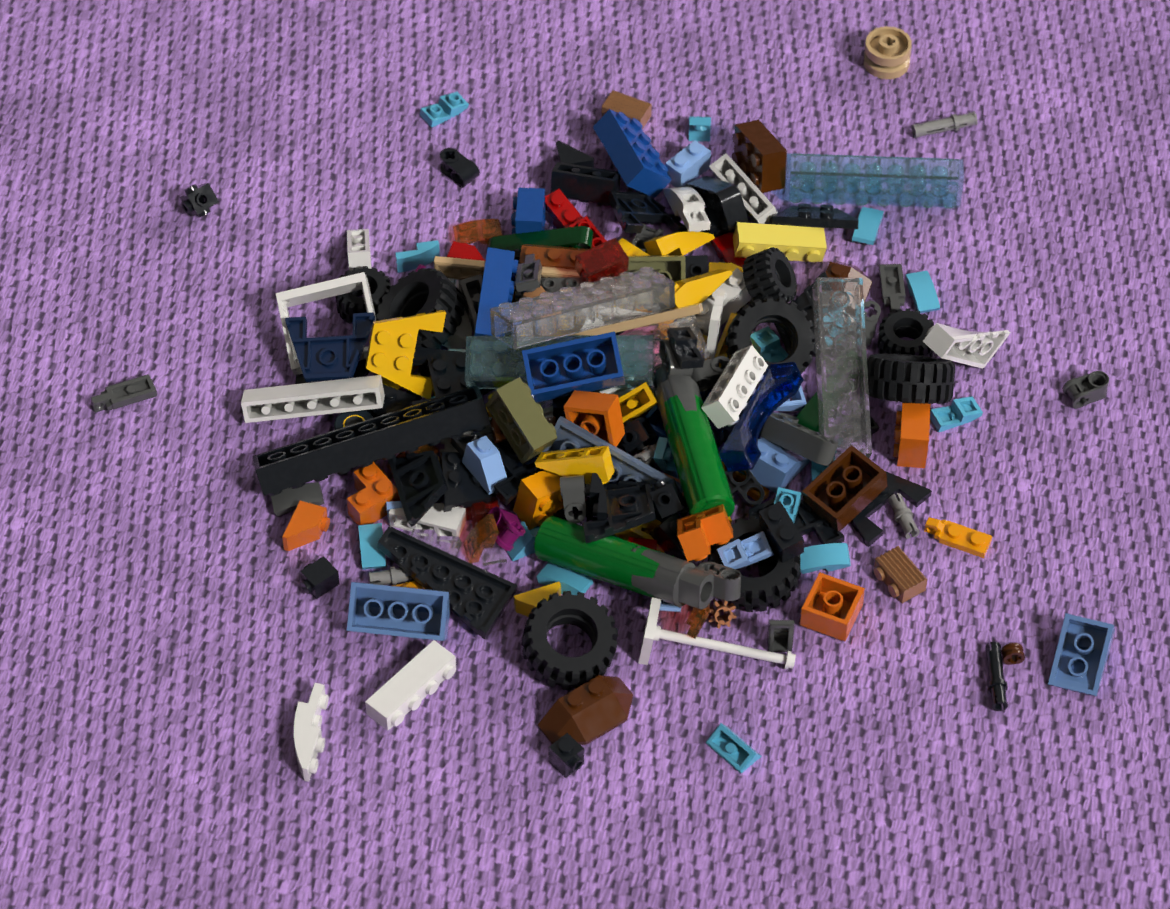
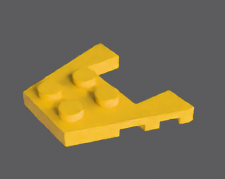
M439 310L433 313L416 314V316L374 321L366 358V369L426 399H430L432 394L430 377L411 374L418 330L443 333L446 311Z

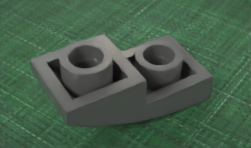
M319 482L307 483L296 489L290 487L284 489L278 495L271 496L273 510L278 517L294 511L299 501L319 506L325 504Z

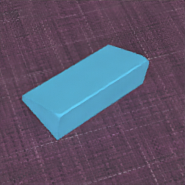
M722 723L719 724L705 742L741 774L761 758L757 751Z

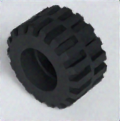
M771 247L748 256L744 260L743 278L753 301L756 299L763 300L765 297L770 296L776 300L778 297L786 298L785 302H790L795 298L797 283L793 268L788 258L778 248Z
M363 266V268L355 267L352 271H345V275H341L339 278L365 272L375 315L378 314V306L382 304L383 296L387 295L391 287L388 276H385V273L382 271L378 272L377 268L372 267L368 269V266ZM362 290L336 296L337 312L349 324L353 322V314L367 313L364 297H357L363 295Z
M898 309L896 313H888V317H884L879 326L878 353L933 357L934 351L923 340L927 336L929 328L934 325L932 319H928V315H922L918 310L914 312L911 309H906V311ZM901 337H909L914 340H903Z

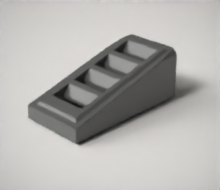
M769 620L767 634L768 651H792L794 620Z

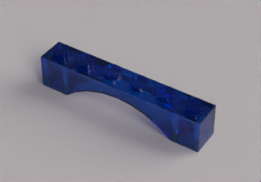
M795 362L770 365L719 452L728 472L751 470L754 468L761 456L758 448V436L763 424L780 405L797 393L804 381Z

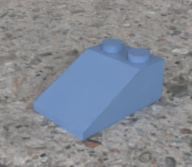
M761 438L757 439L745 450L741 465L746 466L762 486L777 493L778 487L785 488L811 460Z
M1066 613L1048 685L1097 697L1115 632L1114 625Z

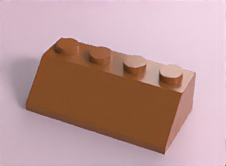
M524 244L521 248L519 264L525 263V255L535 254V259H540L543 267L612 273L614 251Z

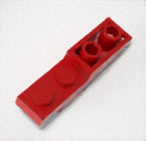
M560 189L545 196V209L552 216L553 225L557 229L576 226L589 227L593 231L592 249L608 251L611 248V245L587 216L583 218Z

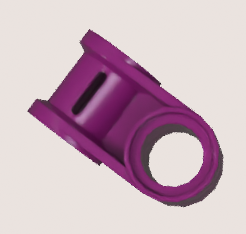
M499 507L492 508L488 513L487 525L494 536L495 542L501 548L511 551L514 548L513 544L526 532L518 516Z

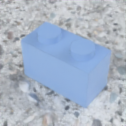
M694 140L668 160L665 165L672 179L670 184L674 187H685L687 183L694 181L710 169L711 151Z

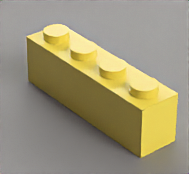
M737 222L733 234L735 257L747 258L774 247L782 251L789 261L822 262L827 249L824 228Z

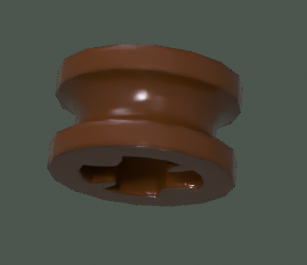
M1009 643L1002 647L1001 653L1003 655V662L1006 665L1020 664L1025 660L1023 646L1020 643Z

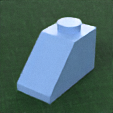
M487 436L467 443L462 463L490 495L494 493L492 490L495 484L507 479L500 452Z

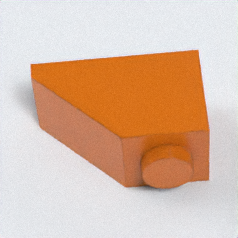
M299 501L282 536L284 550L290 551L320 539L322 532H326L330 524V518L327 517V508Z

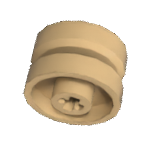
M884 26L871 31L866 37L864 66L871 75L880 79H894L904 75L910 66L911 38L906 32L896 27Z

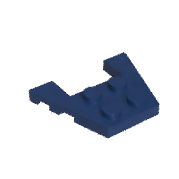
M374 312L353 314V333L348 336L307 338L306 317L285 318L306 382L353 378L372 329V324L375 321Z

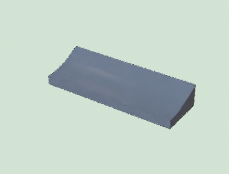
M560 416L554 426L557 439L551 446L542 451L609 446L615 472L610 481L607 482L608 484H619V481L650 483L652 490L655 482L664 478L667 481L672 479ZM676 481L678 488L682 494L683 490L681 487V483ZM653 501L655 517L657 520L663 522L669 516L662 519Z

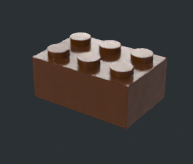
M760 120L735 124V133L732 136L734 143L732 160L762 193L784 189L787 150Z
M851 445L802 491L803 501L813 509L816 515L821 519L827 520L830 526L838 532L887 487V475L883 469Z

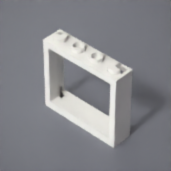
M365 272L275 293L290 366L295 376L303 373L285 322V318L290 317L288 307L362 290L367 313L374 312L375 315ZM369 346L364 347L359 361L366 360Z

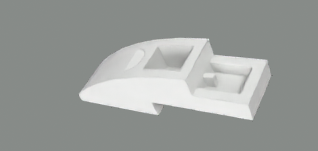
M687 186L663 190L675 216L681 217L688 232L710 230V220L704 211L705 202L695 189Z
M314 683L308 703L298 701L294 720V742L297 762L304 781L308 782L311 774H316L319 760L316 758L318 752L322 753L325 746V738H322L321 733L322 716L320 714L322 709L326 710L329 696L325 694L324 684Z

